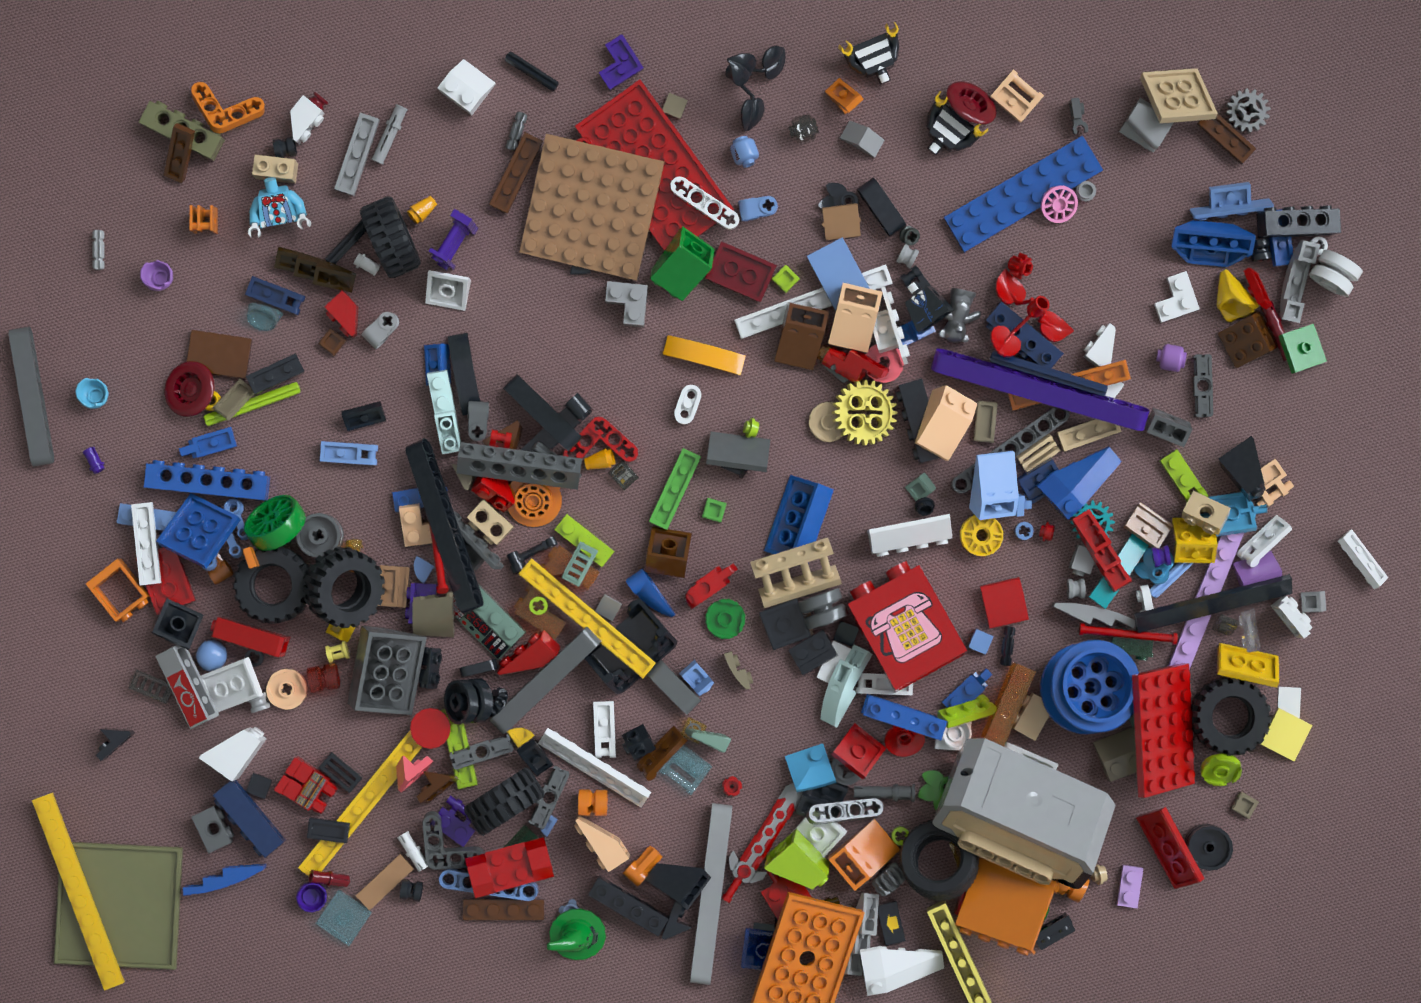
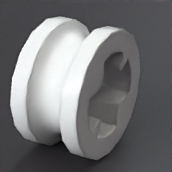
M1315 237L1309 242H1321L1320 245L1323 247L1318 252V255H1321L1323 250H1327L1328 244L1323 237Z

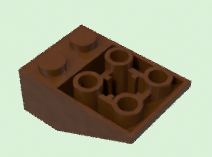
M787 302L774 362L814 370L825 333L829 311Z

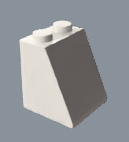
M256 727L244 729L203 753L199 759L233 782L240 778L266 741V738L263 736L264 732Z

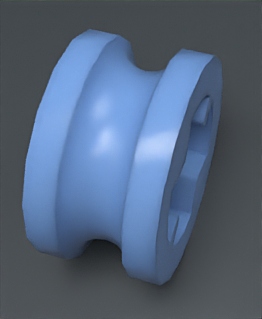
M1021 522L1015 527L1017 538L1027 540L1032 537L1034 530L1030 523ZM1022 525L1025 528H1029L1030 532H1027L1028 536L1026 537L1024 534H1019Z

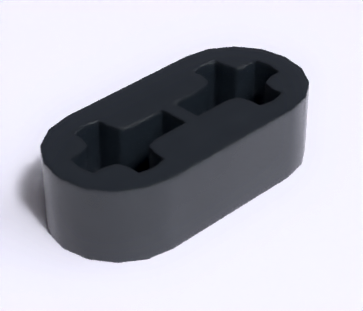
M496 659L460 667V675L462 678L498 669Z

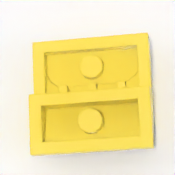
M1277 708L1271 723L1268 725V729H1270L1268 735H1264V741L1261 745L1295 761L1312 725Z

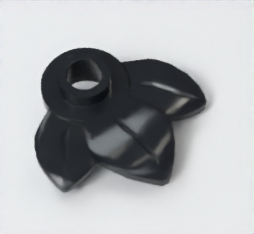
M828 183L826 188L829 195L823 198L818 206L822 210L824 207L846 205L845 199L847 198L852 200V204H858L859 200L857 195L847 191L844 185Z

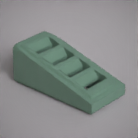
M580 541L561 578L580 587L598 550ZM583 549L591 553V557L580 553V550ZM577 556L588 561L587 564L585 565L582 562L576 560ZM576 564L584 568L583 572L573 568L572 565ZM569 571L580 575L579 579L569 575Z
M688 728L685 730V734L722 753L726 751L731 742L730 737L721 733Z

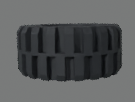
M386 196L363 206L360 210L363 224L389 278H396L418 268L421 264L418 252L394 199Z
M283 547L270 551L256 549L255 554L260 566L250 569L246 559L238 564L239 568L233 576L235 583H232L236 594L234 597L239 602L240 609L245 611L250 618L262 623L276 624L295 618L296 615L302 613L306 606L304 597L307 594L303 593V586L306 585L304 577L309 574L308 564H305L303 558L290 549ZM268 566L283 568L290 575L292 581V589L289 596L278 604H269L262 601L255 591L257 574Z
M335 547L334 551L330 549L325 551L323 557L320 555L316 557V563L314 565L310 564L308 568L310 572L308 575H305L304 581H306V585L303 586V593L307 594L304 599L306 604L310 605L309 609L323 621L341 628L359 626L360 621L365 623L369 620L370 615L374 616L377 612L376 607L378 605L381 606L383 601L381 595L385 594V588L382 587V584H385V579L380 575L382 574L380 566L376 565V562L367 555L348 547ZM353 570L357 578L354 594L346 602L335 605L331 595L335 580L342 573Z
M1229 677L1219 680L1215 679L1210 681V684L1204 685L1201 688L1202 691L1195 695L1194 705L1191 704L1192 730L1198 736L1197 739L1208 749L1220 754H1227V756L1243 755L1247 751L1251 752L1256 749L1255 746L1264 741V735H1268L1270 730L1268 729V724L1271 723L1272 719L1269 716L1271 708L1266 703L1267 698L1260 692L1258 687L1250 684V682ZM1224 698H1237L1248 709V722L1245 728L1236 735H1224L1213 725V710L1216 704Z
M525 767L464 806V812L478 834L484 836L544 797V790L532 771Z

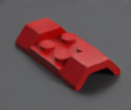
M544 837L465 859L475 898L554 877Z

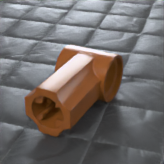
M218 552L216 557L217 566L215 569L207 571L215 585L234 575L230 565L222 558L220 552Z

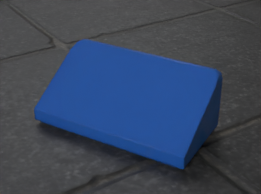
M424 345L426 386H429L427 373L447 370L451 384L449 345Z

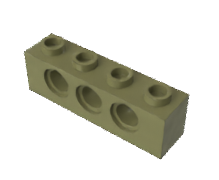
M149 101L139 120L141 125L170 140L173 126L176 123L187 125V128L195 131L191 150L215 161L225 141L220 137L222 133H215L211 128L210 130L203 128L204 124L195 119H192V121L185 119L186 115L177 110H174V112L167 110L168 106L160 101H156V103ZM163 116H169V122L166 125H161L160 123ZM199 134H205V141L203 143L196 142Z

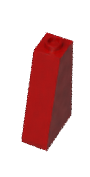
M217 617V620H213L210 629L213 632L212 637L278 658L285 656L290 641V636L224 617Z

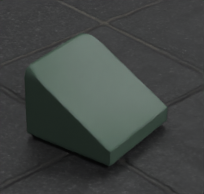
M925 473L905 487L915 501L928 496L936 489Z

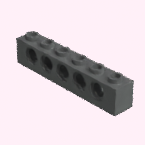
M460 442L457 474L578 490L582 458Z

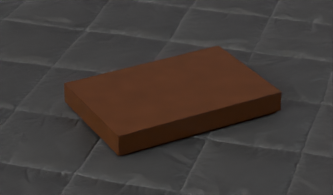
M191 330L187 362H200L210 370L211 374L247 379L252 339Z

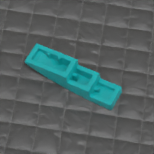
M1134 534L1130 535L1117 553L1122 561L1121 565L1128 575H1130L1149 546ZM1102 575L1088 597L1106 609L1119 590L1113 592Z

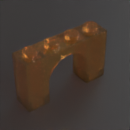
M561 545L558 548L554 546L548 555L551 559L547 565L543 563L541 566L552 576L563 575L573 553ZM579 557L576 558V560L582 562L583 564H585V565L587 564L585 561H583V560L580 559ZM576 564L572 565L573 568L583 572L584 568ZM590 566L581 584L590 589L600 571ZM569 571L568 573L569 575L577 579H579L580 575L572 571ZM529 583L525 589L528 592L524 599L520 597L514 606L517 609L515 614L539 630H545L556 640L567 622L548 609L541 615L531 612L529 608L530 601L535 597L542 596ZM541 600L533 603L535 611L544 609Z

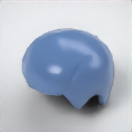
M216 640L204 641L196 652L197 663L203 670L208 672L221 668L227 660L226 648L221 642Z

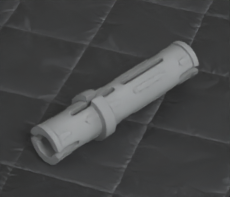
M398 104L395 105L390 120L386 121L387 126L373 155V161L384 164L398 130L402 128L400 125L408 109Z

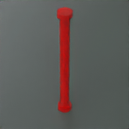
M430 526L438 584L436 591L439 594H444L449 591V588L446 585L443 562Z
M1084 623L1079 625V635L1081 636L1092 634L1171 642L1172 645H1176L1178 639L1177 633H1137V631L1085 626Z

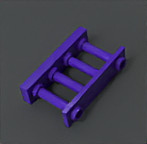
M456 209L450 215L454 224L438 251L432 248L429 250L432 254L431 258L437 261V265L445 270H448V268L455 269L456 266L451 262V259L465 236H468L470 233L475 235L478 227L471 218Z

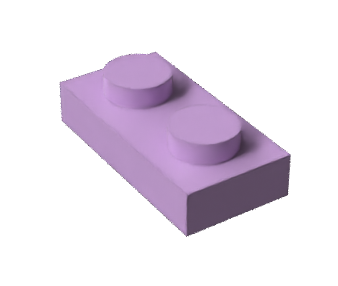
M1122 864L1116 905L1138 908L1143 875L1142 867Z

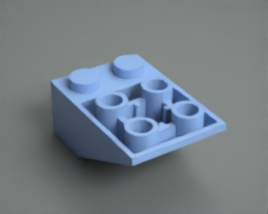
M1006 451L976 455L969 509L979 520L1015 516L1019 499L1015 452Z

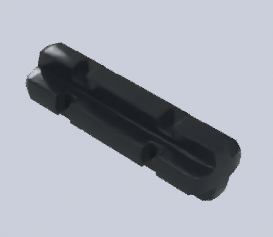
M1005 626L1004 628L1005 637H1003L1001 651L1003 656L1000 659V664L1003 666H1011L1012 663L1011 655H1013L1015 627Z

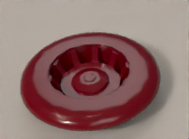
M957 81L948 86L946 92L948 101L961 118L977 124H989L994 121L996 107L984 90L964 81Z
M188 361L181 363L171 371L166 380L164 395L167 405L174 413L180 416L190 417L199 414L209 405L212 399L214 379L210 370L200 362Z

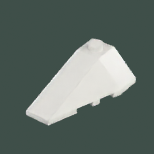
M884 946L860 949L867 996L888 993L944 969L943 954L940 950L918 949L916 951H905V948L888 950Z

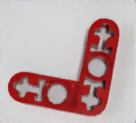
M603 417L592 419L580 433L581 436H590L592 442L587 447L582 446L580 441L577 443L581 449L585 450L583 454L579 451L576 454L577 458L583 459L600 439L626 462H632L638 457L637 447ZM596 421H603V427L606 430H608L609 427L612 428V430L607 433L605 438L601 436L604 434L602 430H595L596 425L594 423ZM615 433L620 436V442L617 445L609 443L608 439L611 434ZM624 440L627 442L624 445L626 448H634L633 458L630 456L626 458V452L622 448L620 452L616 450L622 445ZM573 447L570 452H574L577 448ZM566 449L563 453V456L569 457V455L567 454L568 451Z

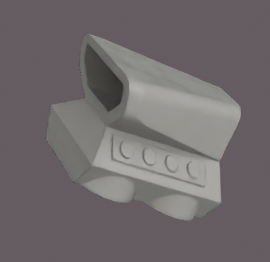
M1139 98L1119 132L1154 153L1174 122L1159 123L1152 105Z

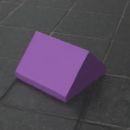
M1272 551L1267 552L1260 559L1256 567L1249 566L1246 560L1232 563L1240 587L1282 576V570Z

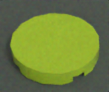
M1227 754L1209 756L1202 762L1200 768L1204 781L1214 786H1226L1231 781L1234 783L1241 777L1242 773L1240 761L1235 756H1227Z

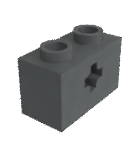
M1154 407L1145 425L1147 433L1182 447L1185 446L1193 430L1190 422Z

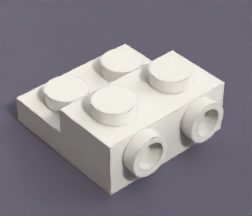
M1282 596L1271 605L1295 637L1306 638L1311 634L1309 632L1312 629V626L1309 624L1311 622L1310 618L1304 612L1300 613L1297 609L1298 604L1292 597Z

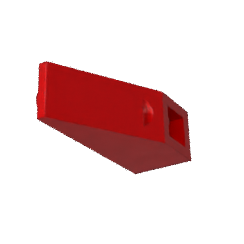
M545 630L539 634L534 633L528 639L527 644L519 645L514 650L513 655L510 657L507 655L500 661L497 673L502 675L543 667L557 656L561 646Z

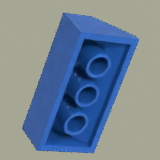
M790 475L764 551L777 554L815 542L834 489Z

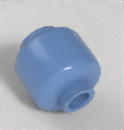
M741 136L733 140L730 151L735 164L743 165L744 168L754 165V161L759 157L755 141L747 136Z

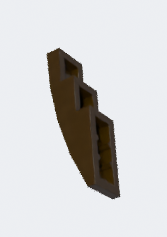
M278 247L274 268L294 272L293 276L313 280L312 284L352 293L356 273L323 259Z

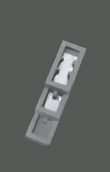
M1053 602L1052 607L1086 624H1091L1094 618L1108 626H1112L1116 620L1130 628L1135 627L1134 619L1100 607L1077 603Z
M862 893L856 909L864 911L865 914L844 974L862 976L863 969L860 949L870 948L871 935L876 936L879 906V895Z

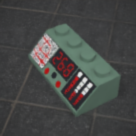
M479 585L484 601L483 606L463 614L458 609L454 598V617L499 660L527 631Z

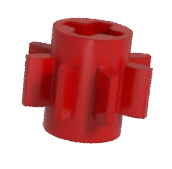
M1020 252L1018 257L1012 256L1008 261L1009 274L1018 279H1022L1023 275H1030L1033 269L1032 259Z

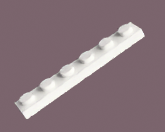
M547 728L538 743L639 807L643 806L651 793L644 786L632 781L626 775L616 771L610 765L595 758L591 753H587L575 743L568 741Z

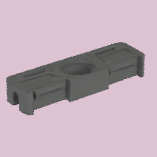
M1196 354L1192 356V358H1195L1193 360L1195 376H1192L1193 396H1196L1195 412H1197V414H1194V417H1212V356L1210 354ZM1200 380L1208 383V389L1204 392L1200 391L1197 387Z
M505 734V738L502 736L492 739L490 742L485 740L468 746L469 749H461L453 752L454 754L450 752L449 758L453 769H460L512 752L513 745L511 744L510 736ZM479 746H484L487 750L483 758H479L476 755L475 751Z
M557 766L553 767L555 771H552L547 785L543 788L544 794L547 792L554 794V802L550 804L545 803L543 798L537 801L536 804L539 806L536 805L530 818L532 821L528 820L530 825L541 830L545 829L570 775L568 771L562 770Z

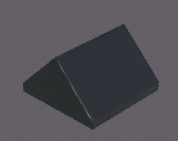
M166 598L153 623L151 633L189 650L204 615Z

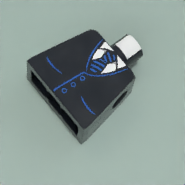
M917 281L907 287L913 297L907 300L905 305L918 332H926L954 311L953 307L935 288L927 286L922 289Z

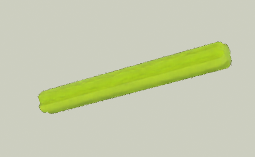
M297 382L250 398L233 417L299 394L300 387ZM215 411L204 415V421L207 426L226 420Z

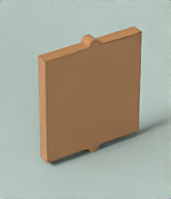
M857 203L822 208L824 221L822 226L824 227L826 240L861 236L859 224L861 218L858 214Z

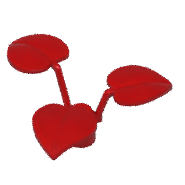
M1007 269L1000 273L996 281L997 296L1006 305H1011L1012 303H1015L1017 306L1028 304V316L1011 332L1005 326H996L991 331L990 339L995 351L999 355L1011 357L1019 352L1021 341L1014 334L1031 317H1039L1038 322L1041 323L1040 332L1051 342L1061 341L1073 333L1074 330L1062 318L1051 311H1047L1050 306L1047 298L1038 296L1035 299L1031 297L1029 300H1024L1026 291L1023 285L1009 274Z

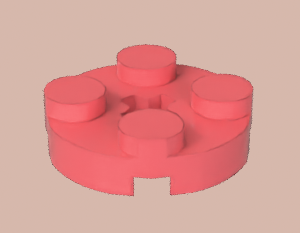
M875 344L865 354L877 362H880L881 357L889 360L887 368L890 370L886 377L876 379L868 375L875 382H892L898 378L903 370L904 363L898 348L879 353L877 344Z

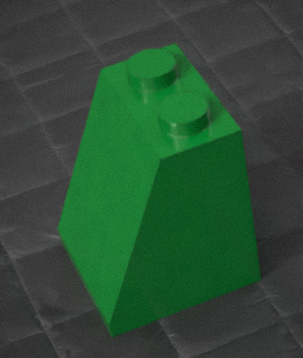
M682 226L653 266L650 279L655 285L667 290L672 297L683 301L712 269L714 248Z

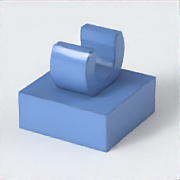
M1019 493L1015 515L1017 517L1024 516V509L1032 508V500H1027L1025 496Z

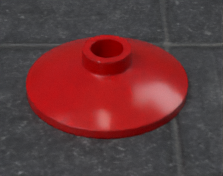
M894 725L885 735V746L888 751L900 757L914 755L921 750L925 743V735Z

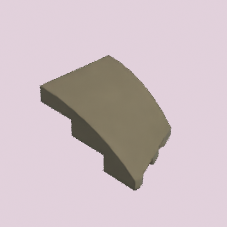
M448 592L446 597H438L435 594L413 597V634L454 638L453 592Z

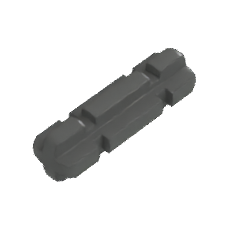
M523 112L516 113V122L513 123L509 135L510 140L506 144V149L516 151L518 147L517 142L520 141L524 129L523 124L527 120V114Z

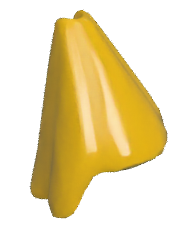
M1227 269L1220 272L1216 306L1224 319L1232 322L1252 314L1254 309L1260 306L1257 301Z

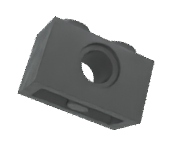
M217 805L192 816V820L208 854L234 841L233 830L224 821L226 818L225 813ZM211 823H216L219 826L218 833L211 832Z

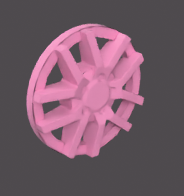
M1061 185L1051 187L1043 194L1040 208L1044 217L1049 221L1063 223L1075 214L1078 207V199L1075 192L1069 187ZM1051 193L1055 196L1053 199L1049 197ZM1071 194L1074 200H1068ZM1068 204H1074L1073 209L1068 208ZM1051 207L1050 210L1045 211V208ZM1065 210L1070 211L1069 215L1065 217ZM1058 213H1061L1062 219H1058Z

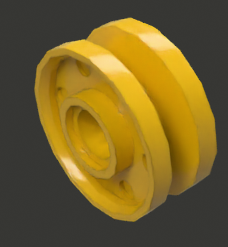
M973 515L963 522L960 528L959 539L967 552L976 556H988L1000 548L1003 541V530L995 518L979 520ZM980 529L986 532V538L982 541H979L976 537V533Z

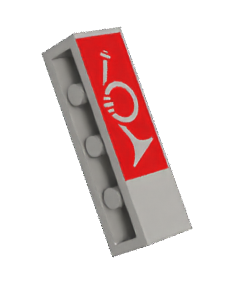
M177 645L156 655L158 664L190 729L219 716L187 649Z

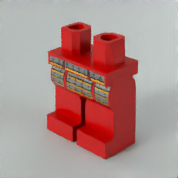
M299 756L293 759L285 772L286 774L282 776L274 789L277 793L286 796L306 810H313L320 814L324 812L328 805L319 799L322 793L332 798L338 790L330 782L331 778Z

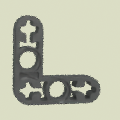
M435 811L425 814L423 818V835L426 864L429 868L435 870L467 868L466 861H464L465 853H467L468 858L473 857L474 853H477V855L485 853L482 848L476 846L444 848L441 816ZM430 818H433V820L436 821L434 825V830H431V823L429 822ZM436 836L439 839V843L432 845L428 842V838ZM452 854H458L461 856V860L459 862H453L451 861L450 856ZM433 856H437V863H435L432 859Z

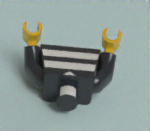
M894 22L895 27L892 30H889L888 24H885L887 33L855 46L846 41L847 48L844 50L841 45L838 46V49L844 54L852 70L860 75H865L867 78L876 75L880 85L891 81L887 70L893 68L894 62L897 61L900 47L897 34L899 28L896 22Z
M941 91L937 93L935 102L928 112L926 125L929 130L928 136L933 139L927 149L934 155H937L942 148H945L948 152L969 148L980 136L988 132V128L981 132L979 129L981 124H977L974 127L946 105L948 98L946 97L945 100H941L939 98Z

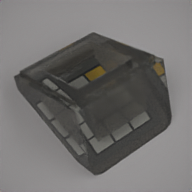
M621 460L608 472L624 491L639 478L624 460Z

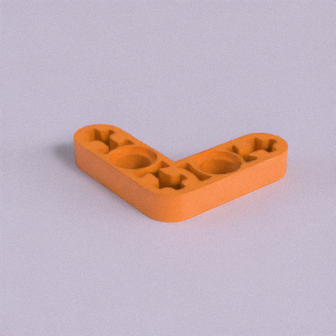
M197 82L191 87V95L211 130L215 133L220 134L261 117L265 112L264 101L259 97H252L223 110L206 83ZM198 90L204 92L205 99H203L200 93H197ZM208 104H212L216 107L213 111H207L204 109V107ZM255 105L256 107H259V109L256 110L255 108H252V106ZM234 112H241L243 116L235 119L232 117V114Z

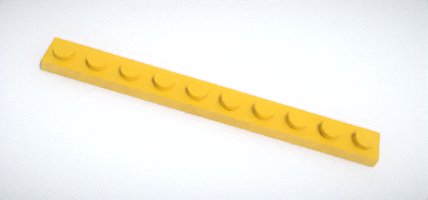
M411 731L406 734L337 819V821L350 822L349 837L396 781V766L401 757L405 756L411 762L422 749V746L418 745L412 738ZM320 840L298 868L307 876H309L311 870L322 871L344 843Z
M53 793L32 800L103 989L105 991L123 984L125 981Z

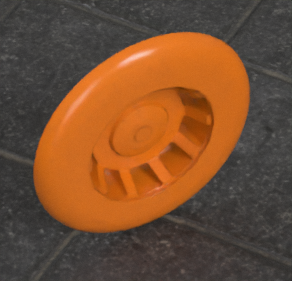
M516 481L510 483L509 487L515 503L507 510L517 522L529 527H539L550 523L558 515L562 504L559 487Z

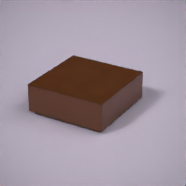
M330 328L318 344L333 356H336L347 340Z

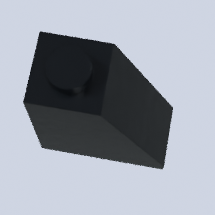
M1250 436L1218 459L1220 467L1249 502L1252 499L1261 497L1266 490L1255 441Z
M657 863L648 872L645 880L653 888L688 910L709 882L711 876L702 868Z

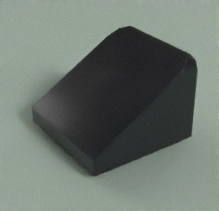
M840 621L833 640L852 647L859 628Z

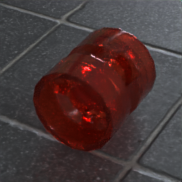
M336 663L326 664L323 668L320 666L307 668V678L311 693L322 692L324 688L328 690L340 688V676Z

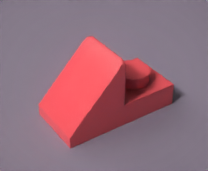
M402 756L396 766L398 790L403 792L424 775L423 771L429 769L433 760L426 756L423 760L418 759L412 764L405 756Z

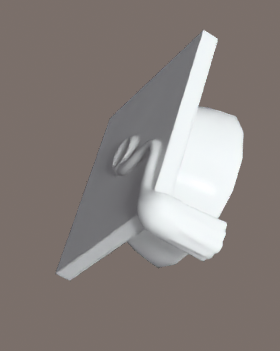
M972 721L951 728L946 727L942 740L935 739L934 749L960 750L967 739H971Z

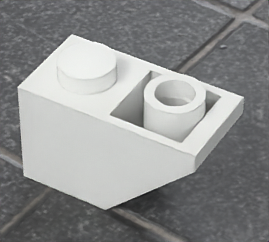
M304 95L290 111L293 140L298 144L306 142L311 135L310 131L314 126L318 127L324 119L322 116L325 113Z

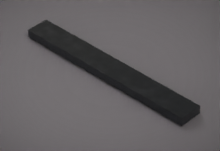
M1288 574L1135 613V629L1137 633L1290 595L1292 594V577Z

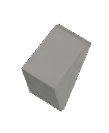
M853 121L848 122L840 137L841 140L873 158L876 157L885 141L869 127Z

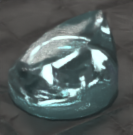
M256 303L248 304L247 320L250 325L258 330L269 331L274 329L283 316V313L275 308Z

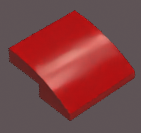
M1019 577L980 586L989 628L1029 620Z

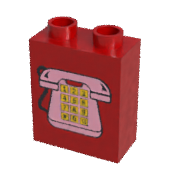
M907 561L888 570L886 575L890 581L875 589L873 583L868 581L850 591L854 601L848 604V609L895 693L967 653L966 647L920 565L911 569Z

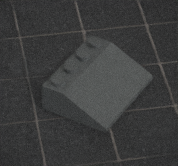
M362 626L347 704L355 711L412 715L427 637L381 627Z

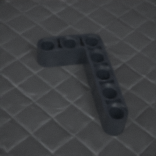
M577 393L564 405L566 408L559 415L571 427L576 428L593 409ZM543 428L521 450L533 452L532 447L538 441L552 450L559 442Z

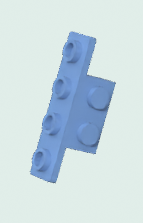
M1244 182L1209 187L1210 206L1191 208L1190 214L1194 219L1202 221L1207 220L1208 217L1225 218L1231 214L1246 215L1248 212L1254 211L1261 213L1264 212V208L1274 207V204L1269 198L1251 201V184Z

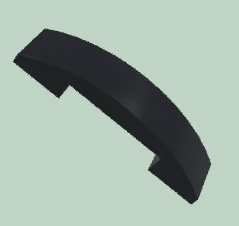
M468 333L448 336L452 367L463 416L468 415L469 401L481 402Z

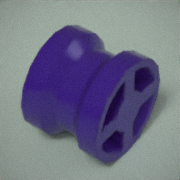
M1168 545L1160 549L1156 547L1151 548L1155 568L1163 564L1171 565Z

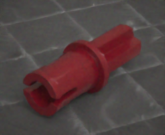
M311 870L309 882L326 884L327 887L331 885L347 887L350 884V876L333 873L330 870L328 872Z

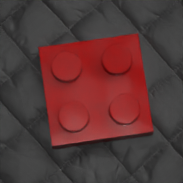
M854 723L831 755L863 780L886 750V747Z

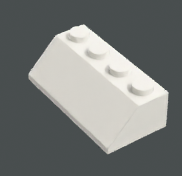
M950 514L867 530L871 553H876L877 557L889 555L888 551L896 549L897 553L909 551L908 547L915 545L916 549L926 548L930 542H936V545L946 544L948 539L952 538Z

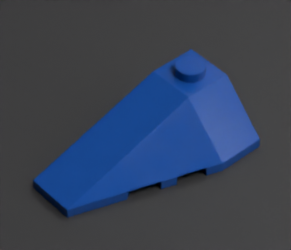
M1108 446L1078 462L1068 464L1069 466L1051 472L1036 486L1060 515L1069 520L1087 503L1122 461Z

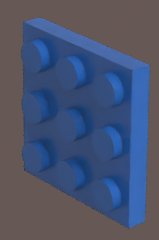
M190 493L156 542L158 545L207 569L241 520L237 515Z

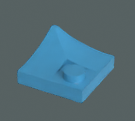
M823 743L785 756L797 792L836 783Z

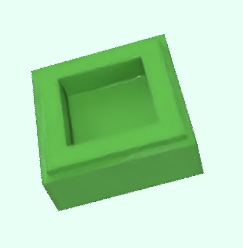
M707 498L702 517L721 523L727 503Z

